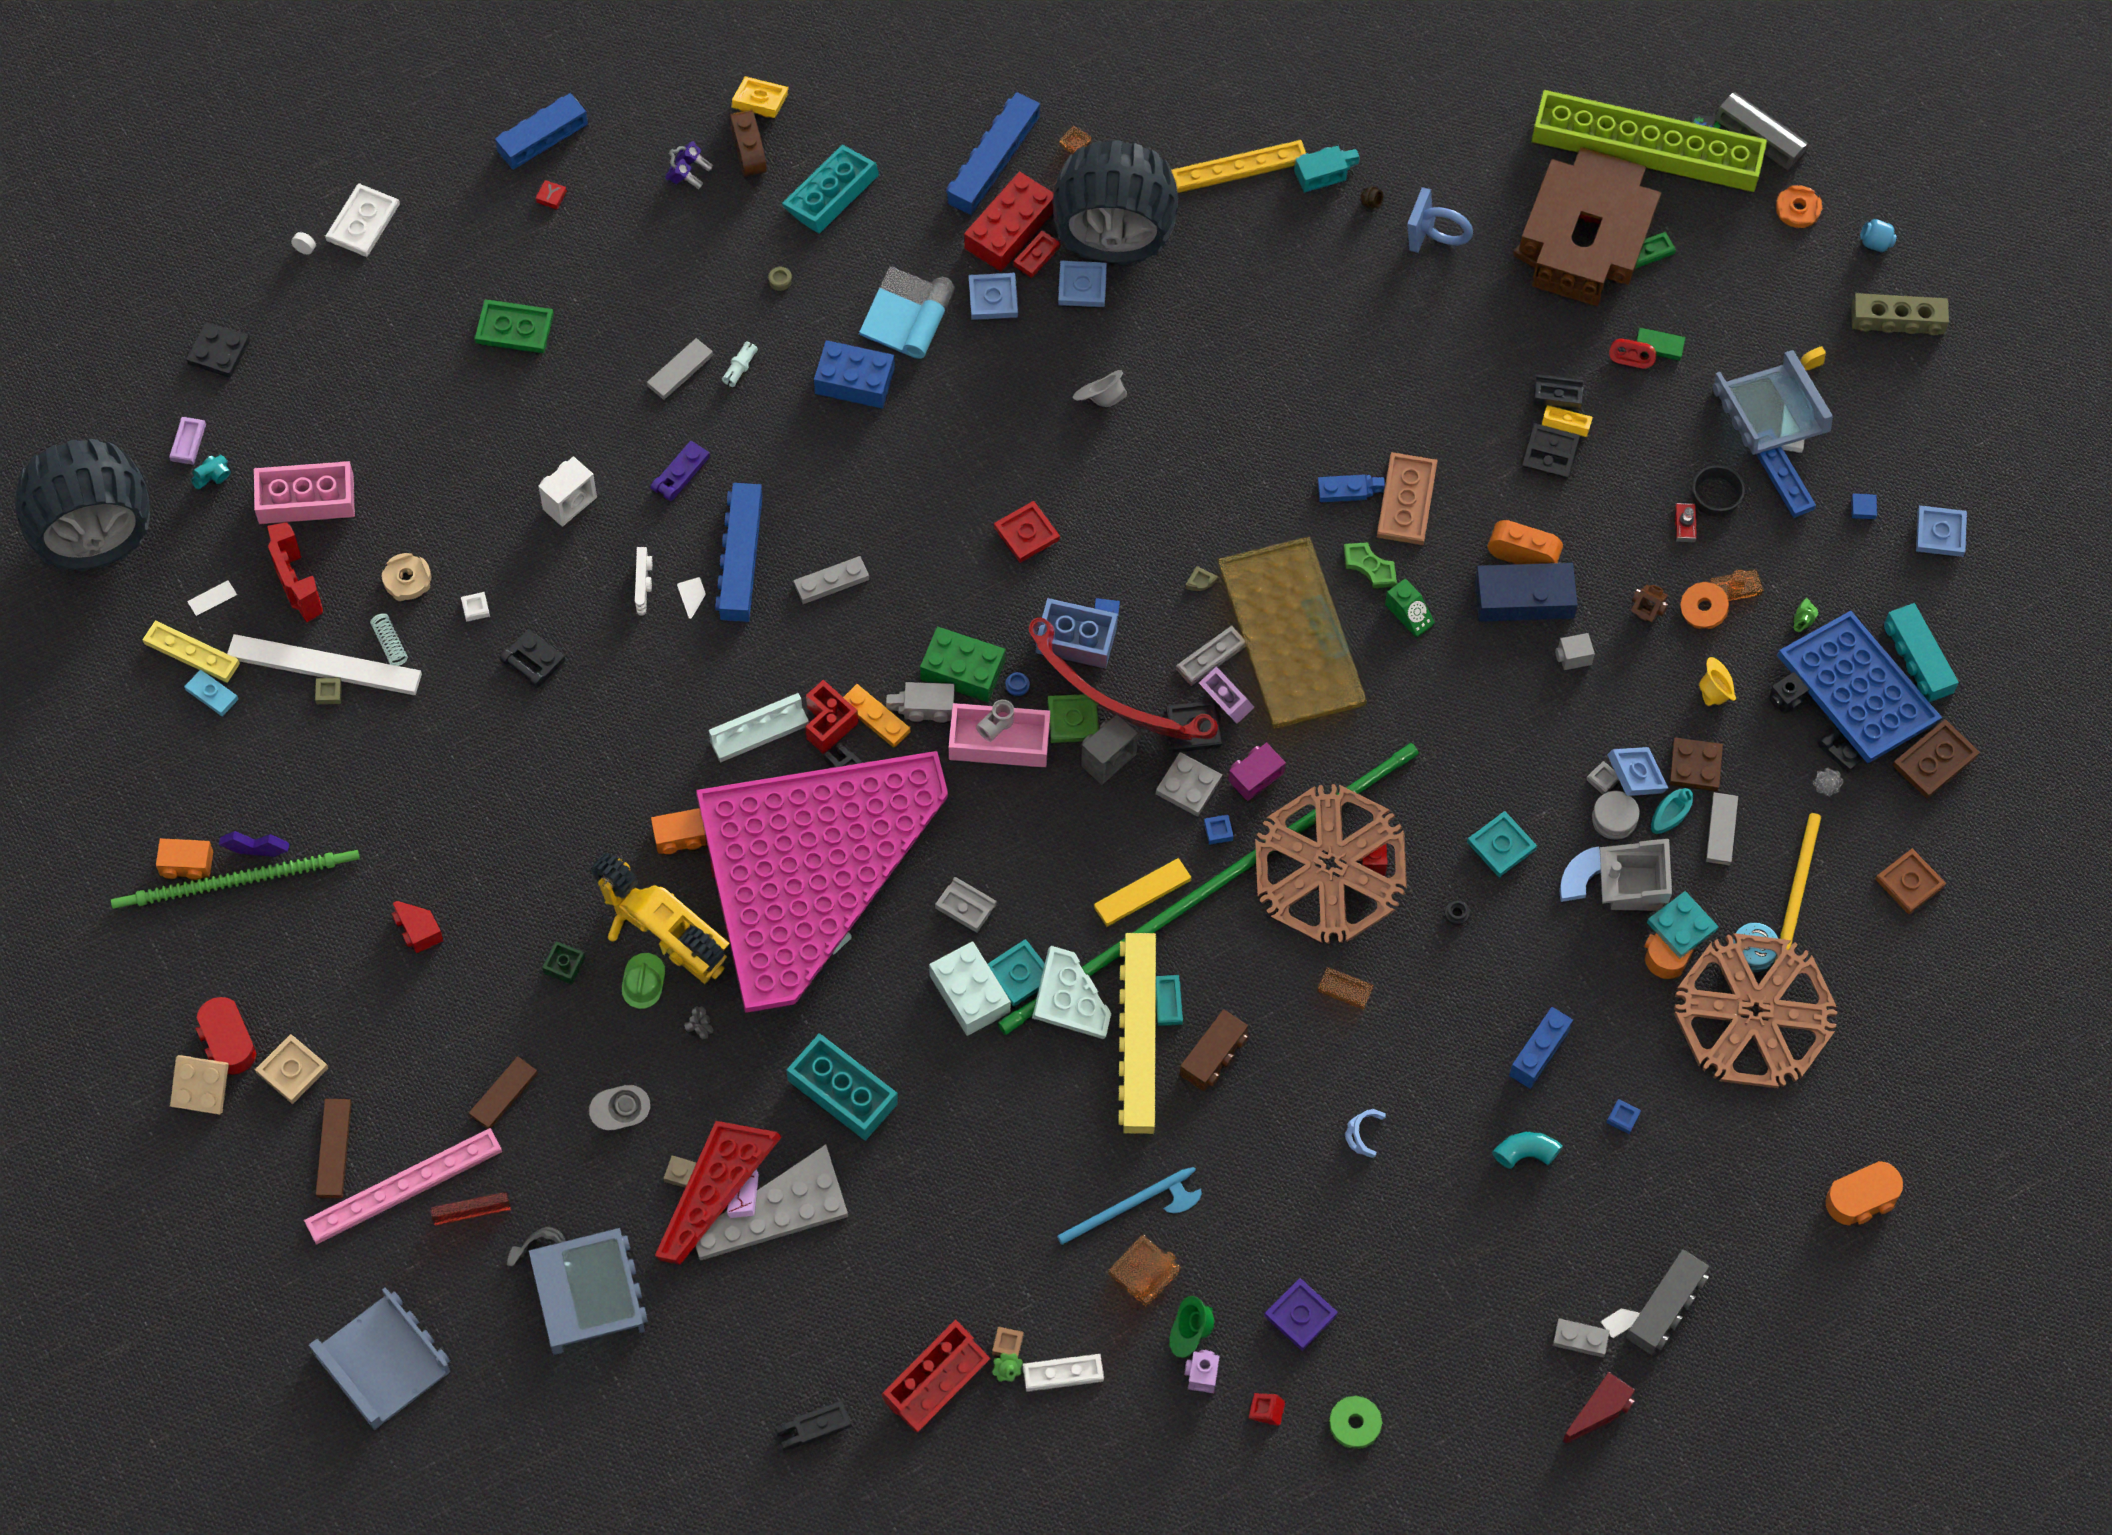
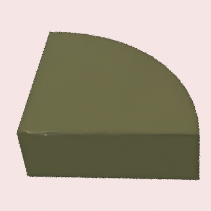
M1196 566L1185 588L1192 591L1208 589L1216 583L1218 576Z

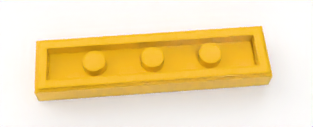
M1179 858L1098 901L1094 904V908L1106 927L1190 882L1191 876Z

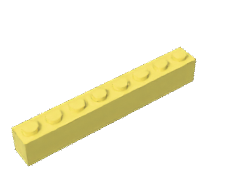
M1126 933L1125 941H1120V956H1125V965H1120V980H1125V989H1120V1004H1124V1013H1120L1119 1028H1124V1037H1119V1052H1124V1061H1119V1076H1124V1085H1119V1101H1124V1110H1119V1125H1123V1133L1154 1134L1156 934Z

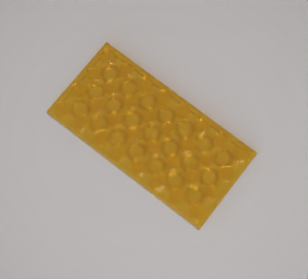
M1310 536L1218 559V565L1239 628L1245 640V645L1273 729L1366 705L1367 700Z

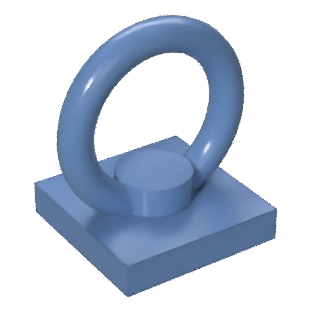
M1422 187L1407 223L1409 251L1418 253L1426 234L1434 240L1448 245L1467 243L1473 235L1470 222L1453 210L1441 207L1432 208L1431 189ZM1435 217H1445L1455 221L1462 227L1464 233L1460 236H1449L1433 228Z

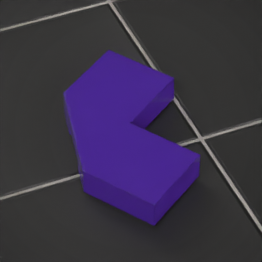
M234 831L220 837L219 840L220 846L238 854L274 857L287 852L289 848L287 841L271 834L254 840Z

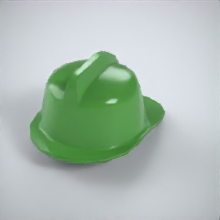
M640 953L628 961L622 983V995L630 1006L644 1009L653 1006L659 1000L665 977V966L659 957L650 953Z

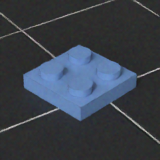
M1060 261L1058 305L1105 307L1107 263Z
M1015 273L969 275L972 320L1018 317Z
M1919 506L1917 512L1916 551L1964 557L1967 511Z
M1649 747L1612 749L1607 754L1627 796L1661 794L1668 789Z

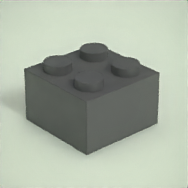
M1118 715L1114 716L1111 720H1105L1101 724L1099 731L1094 735H1088L1082 742L1081 767L1101 785L1130 761L1137 752L1138 733Z

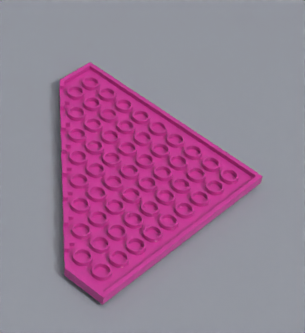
M937 751L696 790L745 1013L793 1005L798 1001L948 797V791Z

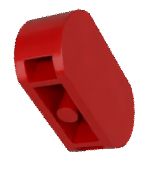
M217 997L205 1002L197 1014L200 1026L196 1028L201 1042L206 1040L209 1048L205 1049L208 1059L229 1063L227 1074H239L246 1071L254 1063L257 1053L235 1002L225 997Z

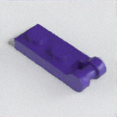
M690 441L666 470L652 482L651 490L656 493H662L665 499L672 501L710 458V453Z

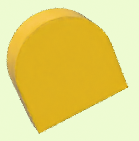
M1818 347L1807 352L1800 362L1805 370L1813 369L1824 364L1826 352L1823 347Z

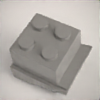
M1669 839L1600 847L1602 904L1611 903V910L1659 911L1664 903H1669L1672 895Z

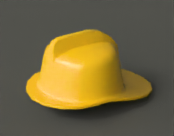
M1713 657L1708 658L1706 663L1707 672L1699 682L1705 704L1707 706L1712 704L1721 705L1729 699L1736 700L1732 677L1728 670L1719 660Z

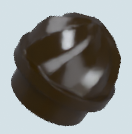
M1376 186L1364 188L1360 196L1362 204L1369 209L1380 207L1384 199L1383 191Z

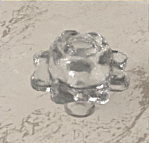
M1825 768L1824 772H1817V778L1813 781V784L1817 786L1816 791L1818 793L1831 796L1833 792H1840V786L1844 780L1840 777L1839 771Z

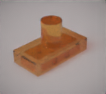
M1738 569L1731 575L1711 578L1709 582L1721 587L1726 593L1728 601L1761 595L1763 592L1756 569L1750 571Z

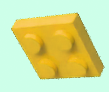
M745 77L732 99L731 107L741 111L753 110V113L775 118L788 95V87Z

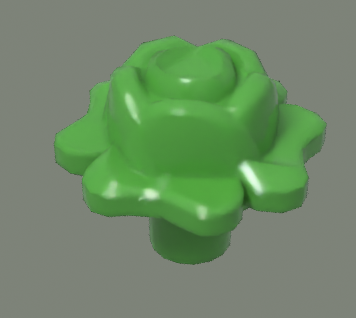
M1002 1353L1000 1359L994 1360L992 1373L997 1376L998 1381L1007 1380L1011 1382L1015 1376L1021 1374L1020 1368L1023 1362L1021 1359H1018L1015 1353L1010 1355Z

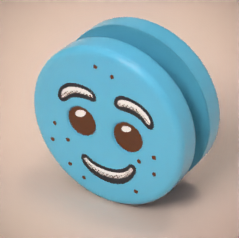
M1761 923L1746 924L1736 932V934L1778 939L1771 928ZM1748 947L1743 950V954L1752 972H1761L1768 969L1774 963L1777 956L1774 951Z

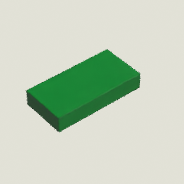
M1640 328L1637 342L1653 346L1656 356L1680 361L1685 337Z

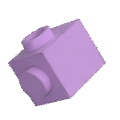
M1200 1350L1193 1353L1192 1360L1187 1359L1185 1375L1190 1376L1189 1390L1214 1393L1219 1363L1218 1355H1214L1212 1351Z

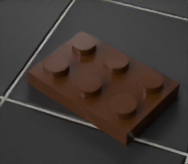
M1945 719L1896 759L1892 766L1928 799L1975 760L1980 752Z

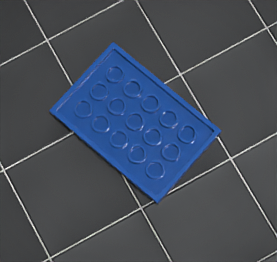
M1852 611L1782 648L1777 654L1791 673L1795 672L1809 688L1808 693L1867 763L1931 728L1942 719L1940 714Z

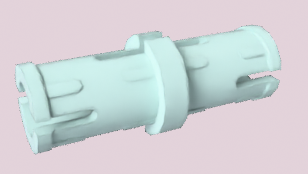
M745 342L737 357L732 358L731 366L722 377V381L726 385L731 381L729 386L734 387L742 373L747 371L749 362L758 351L754 344L749 348L750 342Z

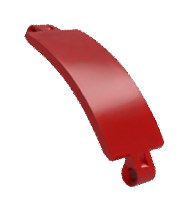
M1041 617L1031 621L1029 632L1046 659L1071 684L1109 713L1115 716L1118 715L1124 721L1140 728L1184 740H1192V738L1211 739L1217 734V722L1210 715L1200 714L1189 724L1181 726L1173 720L1133 709L1103 695L1078 676L1062 658L1053 653V625ZM1041 625H1046V633L1038 636L1037 629ZM1204 721L1211 722V728L1207 732L1200 731V726Z

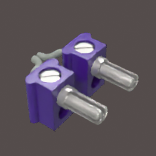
M692 141L684 147L680 146L676 150L671 149L669 152L671 155V167L665 179L671 180L675 184L682 180H687L699 189L703 182L690 173L692 167L689 165L695 162L707 171H710L713 165L701 157V149Z

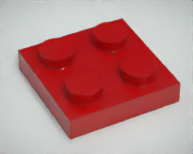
M1034 501L994 523V529L1019 563L1060 540V535Z

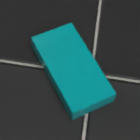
M1179 975L1155 976L1157 1025H1183Z

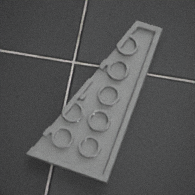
M824 1145L757 1190L755 1216L729 1218L727 1211L721 1214L695 1245L699 1260L848 1217L827 1146Z

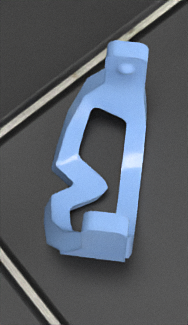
M1370 1109L1348 1122L1345 1138L1349 1147L1355 1152L1374 1158L1376 1152L1368 1149L1361 1141L1359 1124L1365 1117L1373 1116L1382 1120L1386 1114ZM1352 1133H1353V1135H1354V1138H1355V1141H1356L1357 1145H1356L1355 1142L1353 1141Z

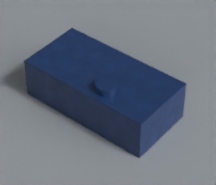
M1573 563L1477 566L1475 588L1479 622L1574 619L1578 604Z

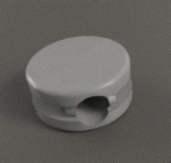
M1610 791L1600 796L1595 803L1592 813V822L1597 832L1606 838L1614 840L1629 836L1635 830L1639 819L1638 804L1631 796H1627L1626 793L1621 791Z

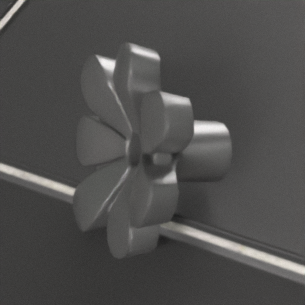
M696 1006L693 1008V1016L690 1017L689 1022L685 1023L687 1032L695 1030L702 1039L708 1038V1034L713 1033V1027L708 1025L710 1018L708 1015H705L706 1010L704 1007Z

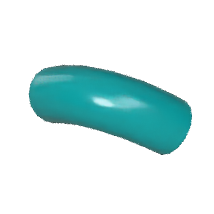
M1522 1132L1505 1139L1492 1151V1155L1500 1164L1509 1169L1525 1157L1537 1158L1548 1166L1559 1154L1563 1145L1543 1133Z

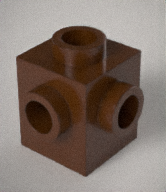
M1646 585L1641 590L1637 589L1632 599L1634 605L1631 612L1643 620L1653 622L1658 616L1662 617L1668 607V603L1665 602L1668 595L1663 593L1664 590L1656 585Z

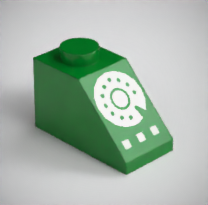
M1406 578L1387 591L1385 606L1416 638L1435 624L1422 595Z

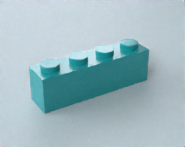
M1915 603L1889 612L1884 623L1885 631L1889 636H1892L1896 651L1900 656H1903L1907 671L1911 676H1914L1918 690L1929 702L1953 694L1959 682Z

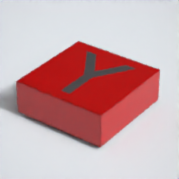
M545 180L536 196V202L558 209L567 192L566 187Z

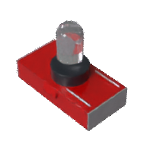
M1676 503V542H1695L1697 526L1695 504Z

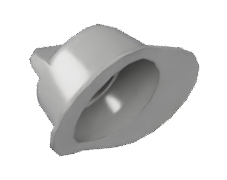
M1117 370L1102 379L1080 388L1073 395L1074 400L1079 401L1090 398L1102 407L1115 405L1127 396V392L1120 380L1123 374L1122 370Z
M624 1085L604 1090L592 1099L589 1106V1115L592 1122L604 1130H615L642 1122L647 1117L650 1110V1099L642 1088L635 1085Z

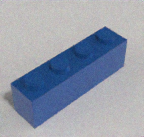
M571 93L565 97H560L555 103L547 108L540 109L532 117L522 120L517 126L509 131L502 132L495 138L497 152L514 170L588 124L586 111Z

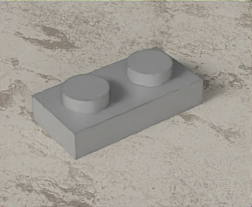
M1558 1319L1553 1346L1604 1358L1610 1330Z

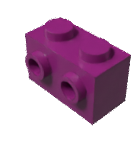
M1266 742L1261 747L1256 746L1253 748L1247 758L1243 761H1236L1230 767L1228 781L1249 801L1285 773L1286 762Z

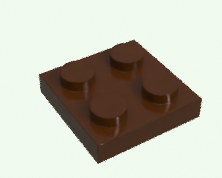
M1674 737L1669 785L1718 791L1723 744Z

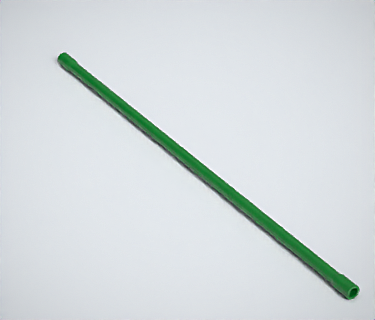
M1409 743L1394 753L1391 758L1346 788L1357 794L1361 793L1396 768L1403 766L1419 755L1417 748L1414 744ZM1316 808L1287 828L1300 834L1316 823ZM1256 849L1133 933H1155L1256 864ZM1120 941L1082 966L1081 968L1085 974H1088L1090 977L1120 956ZM1037 998L997 1023L1004 1035H1007L1033 1016Z

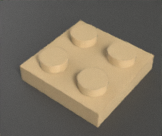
M290 1034L255 1071L293 1104L328 1069V1066Z
M178 1055L175 1063L170 1107L221 1114L223 1112L229 1063Z

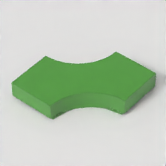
M1368 543L1344 544L1346 569H1353L1363 573L1370 580L1372 588H1386L1397 585L1393 561L1383 560L1374 555Z

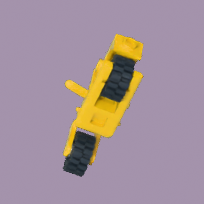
M605 852L593 864L590 871L597 878L598 885L606 900L605 904L613 905L617 914L608 934L609 941L614 942L617 940L622 925L627 919L641 931L647 932L650 930L662 940L659 943L662 953L665 955L667 952L673 963L678 966H684L704 984L711 977L716 980L725 969L722 964L727 956L723 954V951L729 945V942L665 888L657 887L656 885L644 888L643 890L634 888L638 883V879L630 870V866L626 862L623 863L620 858L617 860L610 853Z

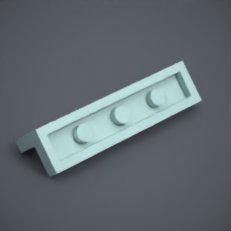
M799 693L710 729V743L719 761L723 762L805 728L809 720L802 708Z

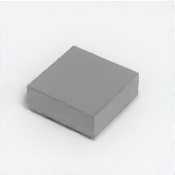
M1604 761L1586 779L1602 794L1609 792L1619 782L1615 770Z

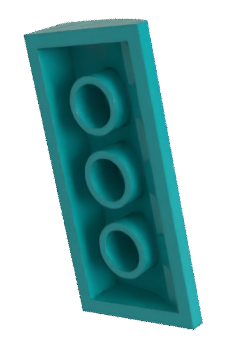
M841 145L782 205L807 227L820 233L879 176L876 163Z

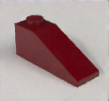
M1608 1372L1566 1432L1563 1441L1567 1444L1617 1419L1622 1411L1627 1413L1635 1402L1632 1399L1635 1390Z

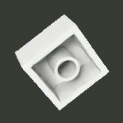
M574 456L569 461L563 462L556 472L551 476L545 477L539 485L543 510L562 527L597 498L593 473Z

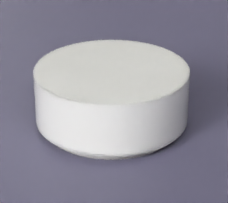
M302 232L296 233L291 240L293 247L303 254H311L316 247L313 238Z

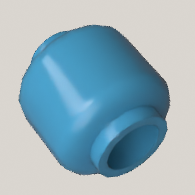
M1877 219L1866 222L1860 234L1863 245L1878 252H1884L1888 247L1892 248L1897 237L1894 234L1893 225Z

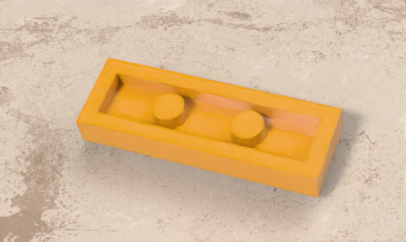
M858 684L843 697L858 710V719L893 748L911 732L908 725Z

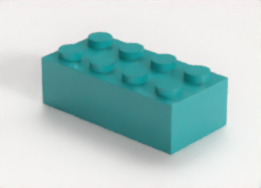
M820 1033L787 1069V1079L792 1085L865 1141L898 1104L896 1091Z

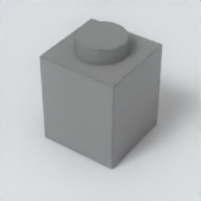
M1588 633L1560 638L1559 646L1555 649L1557 661L1562 662L1564 670L1592 665L1595 655Z

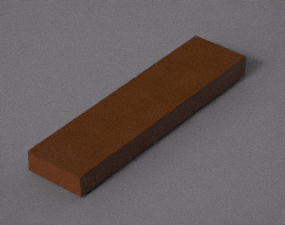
M325 1099L316 1187L317 1198H343L351 1099Z

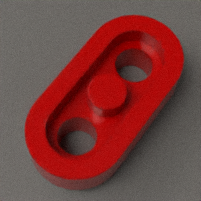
M1627 339L1615 340L1609 350L1610 358L1614 362L1643 369L1651 367L1656 359V351L1653 346ZM1624 347L1626 351L1619 352L1617 348ZM1647 352L1649 355L1647 357H1643L1640 353Z

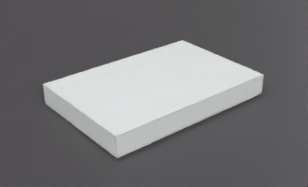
M358 184L326 234V241L368 257L400 205L399 200Z

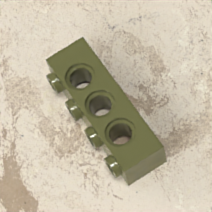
M1855 293L1851 304L1852 329L1861 331L1876 330L1886 333L1894 331L1906 332L1908 334H1945L1949 323L1948 298Z

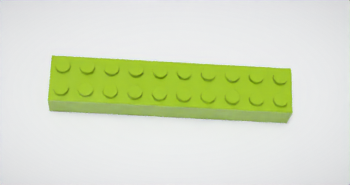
M1547 90L1543 92L1532 137V142L1574 152H1579L1580 147L1643 165L1646 168L1752 192L1756 188L1767 142L1766 139Z

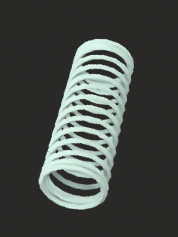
M387 614L376 615L371 619L370 623L390 665H402L407 661L408 656L402 644H400L401 641H399L396 631L392 627L389 616ZM386 618L385 620H382L379 623L375 624V622H377L379 619ZM405 656V658H404L403 660L399 661V662H395V663L392 662V661H395V660H399V659H401L402 657Z

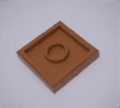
M1913 848L1875 878L1908 914L1916 910L1946 885L1945 881Z

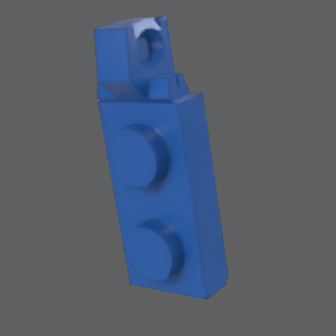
M1371 475L1318 477L1317 481L1320 502L1367 500V497L1373 496V493H1384L1385 487L1384 477L1371 478Z

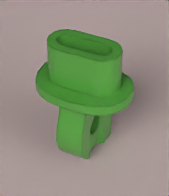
M1808 598L1801 602L1795 613L1793 629L1796 632H1801L1803 629L1810 627L1818 616L1817 608L1810 603Z

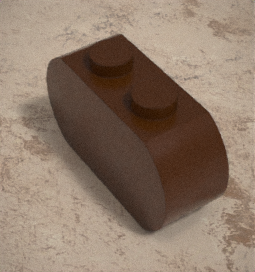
M753 110L729 114L731 131L743 176L747 177L766 173L767 166L764 149Z

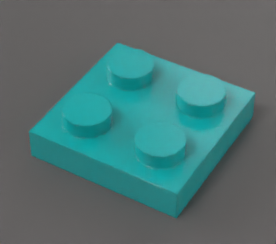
M1506 811L1502 812L1467 840L1471 848L1498 877H1501L1537 849V845Z
M1686 891L1660 909L1647 921V924L1680 959L1715 933L1719 927Z
M1026 939L987 964L1013 1007L1039 991L1045 963Z

